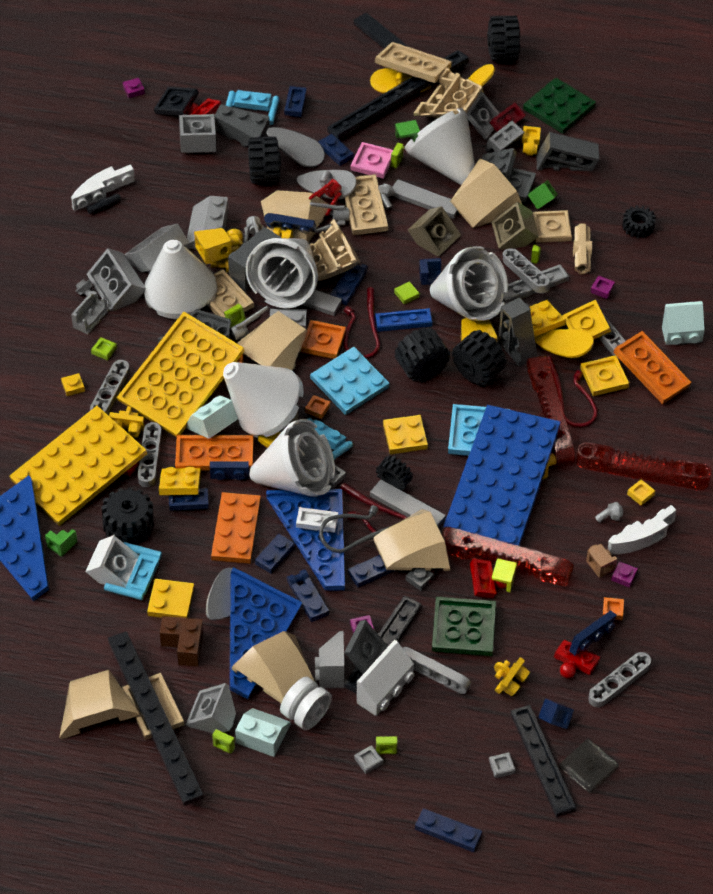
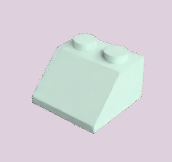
M702 301L665 305L662 331L666 345L703 341L704 314Z
M223 396L215 397L210 403L200 407L198 411L190 416L186 428L210 439L238 419L232 400Z
M252 708L243 714L235 730L236 743L275 757L291 722Z

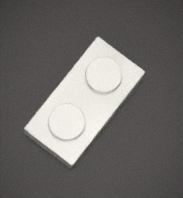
M299 507L296 528L319 531L322 522L330 516L338 515V512ZM338 519L329 521L323 531L335 533Z

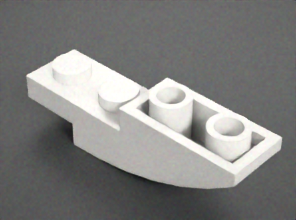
M128 165L114 171L111 166L86 180L71 196L73 210L76 211L94 204L98 200L106 198L107 192L134 182L133 167Z
M670 505L668 508L660 510L654 518L646 520L643 525L639 521L632 525H627L621 533L613 535L609 539L608 550L611 555L641 550L666 537L667 528L675 521L677 510Z

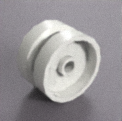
M308 676L303 677L286 693L280 707V712L288 719L294 720V723L304 731L309 730L327 712L332 695L324 688L318 687V684Z

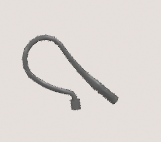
M372 505L367 516L339 514L328 517L322 522L319 537L326 549L342 553L373 539V537L389 527L375 531L342 549H336L328 545L323 536V529L329 521L340 518L370 519L376 516L379 509L377 506Z

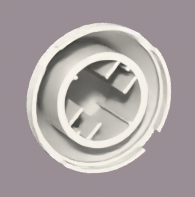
M458 108V114L450 111L417 133L418 137L415 142L411 139L406 144L405 150L410 156L462 185L474 168L475 162L468 117L463 108Z
M272 238L265 240L253 249L246 262V276L250 287L255 294L258 292L266 299L265 302L279 308L297 307L305 303L316 289L318 272L310 244L304 239Z
M169 240L164 244L144 284L146 287L144 296L149 308L155 309L158 315L171 319H178L183 311L191 314L196 309L200 310L206 305L209 307V303L214 301L215 293L217 292V283L213 272L178 240Z
M473 246L459 251L430 286V294L433 299L473 321H483L495 317L501 311V306L505 304L502 302L504 293H508L507 275L501 261L493 252L489 253L484 250V247Z
M232 362L225 366L223 376L239 424L244 431L253 435V437L258 438V435L268 437L282 430L294 418L299 409L297 406L299 396L303 397V384L299 376L293 371L282 367Z
M300 419L291 422L251 466L249 472L251 480L256 484L311 497L325 494L331 488V485H329L330 479H333L335 476L333 453L324 434H318L314 429L317 428V425L310 420Z

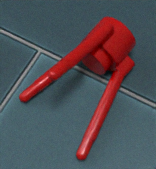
M331 179L325 186L312 194L309 200L316 196L320 198L323 194H326L330 198L334 197L330 205H335L338 198L342 195L340 193L342 187L335 179ZM328 208V210H327V212H326V216H328V215L330 214V212L332 211V209H329V208Z

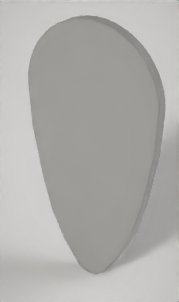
M268 128L266 132L268 137L276 136L279 149L295 162L305 167H316L323 161V148L314 139L284 128Z
M345 170L313 171L300 175L297 178L298 184L313 194L325 186L331 179H335L342 187L340 191L342 195L338 199L349 196L356 187L355 176ZM323 194L321 196L329 199H334L333 196L330 198L326 194Z
M232 568L223 569L214 580L206 603V615L212 621L230 616V574Z

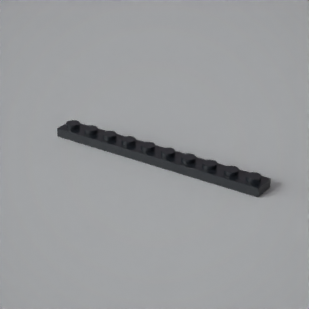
M459 50L443 58L452 61L451 72L469 63V57ZM411 77L327 127V132L340 140L434 83L418 77Z
M127 631L109 637L108 643L183 805L186 806L204 799L201 788Z

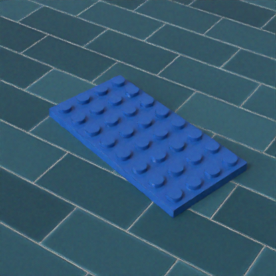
M487 405L443 526L442 536L517 554L561 427V421Z

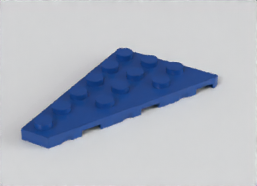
M27 476L0 496V562L34 601L49 590V583L44 561L43 544L41 542L33 481L30 476Z
M330 489L325 494L315 497L286 490H266L267 500L324 590H345L344 552L336 553L326 549L320 540L318 530L296 528L299 507L338 512V515L343 514L342 489ZM343 518L337 520L335 533L323 531L325 541L329 546L336 549L344 548Z
M234 567L230 574L229 688L230 691L248 699L257 683L249 682L247 676L239 671L236 673L231 669L232 666L252 646L283 631L287 632L303 602Z

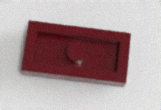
M513 103L491 119L489 123L498 132L511 121L515 124L518 123L526 115L516 103Z

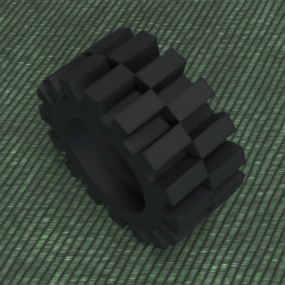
M635 205V208L631 206L630 210L627 208L626 212H624L622 223L626 234L631 233L630 237L636 235V238L640 236L645 238L646 235L650 236L654 231L656 220L653 210L650 211L648 207L644 209L645 206L643 205L641 208H639V205ZM634 220H641L645 223H635Z
M386 456L376 468L377 477L402 491L413 479V473L410 471V467H406L407 464L405 462H401L400 458L397 460L396 456Z

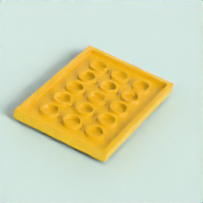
M183 311L123 388L117 399L124 405L131 406L134 411L148 420L158 423L161 428L177 437L187 427V421L190 416L205 404L224 379L223 372L225 366L232 362H237L245 351L244 347Z
M95 406L9 477L14 484H17L27 476H30L33 481L36 504L60 526L146 456L147 451L100 407Z

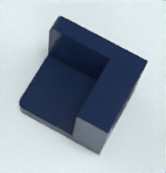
M441 258L419 260L421 285H431L441 273Z
M545 698L538 717L550 724L567 729L574 709Z

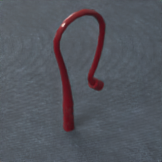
M372 287L367 288V309L376 341V348L372 353L363 355L366 359L373 357L380 348V341L375 326L374 288ZM349 306L344 309L347 315L352 316L344 336V348L346 351L349 350V332L356 318L354 310Z
M546 357V365L557 389L563 420L574 427L589 426L595 421L598 410L591 396L578 383L583 373L579 370L576 371L573 376L574 384L589 400L594 414L588 422L574 423L565 415L561 383L552 357Z
M345 482L340 487V489L369 506L374 505L379 508L378 510L402 519L407 518L405 515L372 501ZM356 511L347 512V514H360L356 513ZM362 519L372 533L376 531L367 520Z

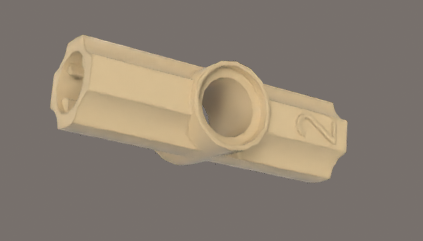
M579 224L574 229V268L579 274H586L591 270L592 241H590V227L586 224Z

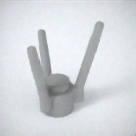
M310 202L311 206L335 209L328 216H333V219L337 220L339 226L345 225V222L349 221V209L344 207V205L336 206ZM332 225L316 229L315 233L328 230Z
M251 216L246 220L247 226L244 228V242L248 241L249 233L255 235L256 232L264 228L259 217Z
M268 306L230 328V334L235 342L243 339L248 334L246 326L268 310Z

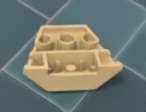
M446 67L438 78L440 84L427 102L420 103L414 112V116L440 118L450 111L458 114V108H463L467 113L482 92L483 87L469 79L465 80L458 73H452Z
M479 159L450 201L472 228L491 223L516 202L522 204L517 190L495 164Z
M275 191L261 201L264 216L267 213L314 220L316 228L323 222V217L328 208L311 206L310 202L328 203L318 196L309 200L313 193ZM267 226V229H269V230H271V231L273 232V229H274V228H269V227ZM292 229L293 239H304L308 243L315 234V232L306 234L297 229Z
M334 219L330 223L332 226L325 233L322 231L319 234L320 238L314 244H310L318 272V281L341 274L361 263L350 241Z
M277 311L237 342V344L244 347L243 355L259 365L282 367L292 371L295 369V361L298 353L301 351L307 330Z
M421 509L373 537L387 570L425 568L426 571H431V568H443V571H450L445 541L430 511Z
M286 631L252 646L231 668L236 673L239 671L247 676L249 682H255L263 687L265 693L281 704L286 693L298 680L308 676L314 681L296 636Z
M110 670L70 681L60 739L80 734V728L118 717L122 721L140 715Z

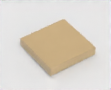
M568 210L532 212L539 235L535 239L536 243L572 241Z

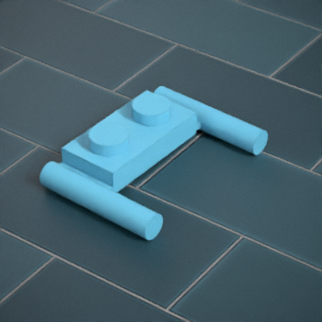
M237 90L236 93L235 91H230L226 106L269 111L270 125H273L280 98L278 96L271 97V94L241 90Z
M307 418V420L317 425V428L314 429L318 434H324L331 449L334 450L332 452L334 460L353 447V443L346 441V436L340 434L337 430H333L316 419L313 421L311 418Z
M124 542L131 550L140 554L126 588L105 583L104 590L143 600L159 565L162 552Z

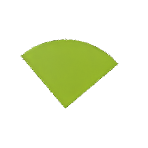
M533 245L531 263L539 262L541 247L538 245Z

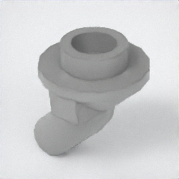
M388 184L380 185L378 189L386 210L392 208L388 197L393 196L395 191Z
M83 279L76 285L77 289L75 292L80 296L83 293L88 296L92 292L90 288L93 285L90 280L85 281Z
M618 502L608 504L607 509L595 516L596 520L600 523L610 516L613 520L619 521L620 517L623 516V508Z

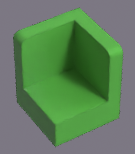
M416 120L397 123L395 127L396 138L410 137L414 142L418 137L417 133L420 132Z
M548 180L528 194L537 209L558 195Z
M73 529L68 533L61 530L57 535L50 530L45 535L47 547L61 557L77 543L76 531Z

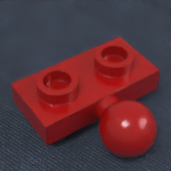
M208 98L199 107L196 103H193L187 114L215 115L221 101Z
M472 559L470 568L475 596L494 598L496 595L495 586L497 588L507 587V583L492 580L493 570L491 561Z
M564 639L554 654V658L564 662L560 667L561 676L567 679L572 678L576 673V669L590 675L599 663L600 657L587 650L574 655L569 651L572 643Z

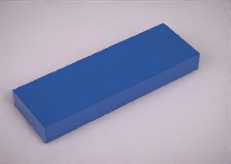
M430 308L375 314L378 332L431 327L433 323Z

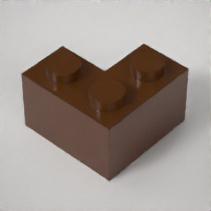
M162 616L160 627L161 646L177 648L178 665L198 667L204 633L203 619Z

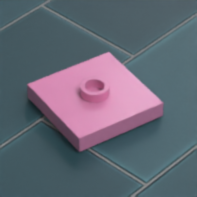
M362 142L351 164V170L367 175L376 174V177L384 179L391 164V153L393 150Z

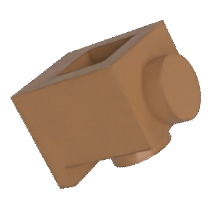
M602 544L593 545L588 549L586 562L596 575L601 578L615 571L617 558L616 556L612 557L610 551L605 549Z

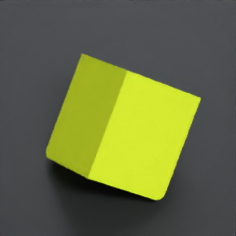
M497 559L492 580L507 583L506 592H511L517 563Z

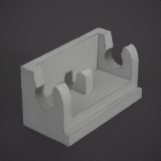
M511 121L488 139L485 150L487 152H490L492 149L495 152L502 151L514 141H518L524 134V131Z
M92 290L71 314L73 328L88 335L109 312L106 299L103 297L100 301L97 292Z

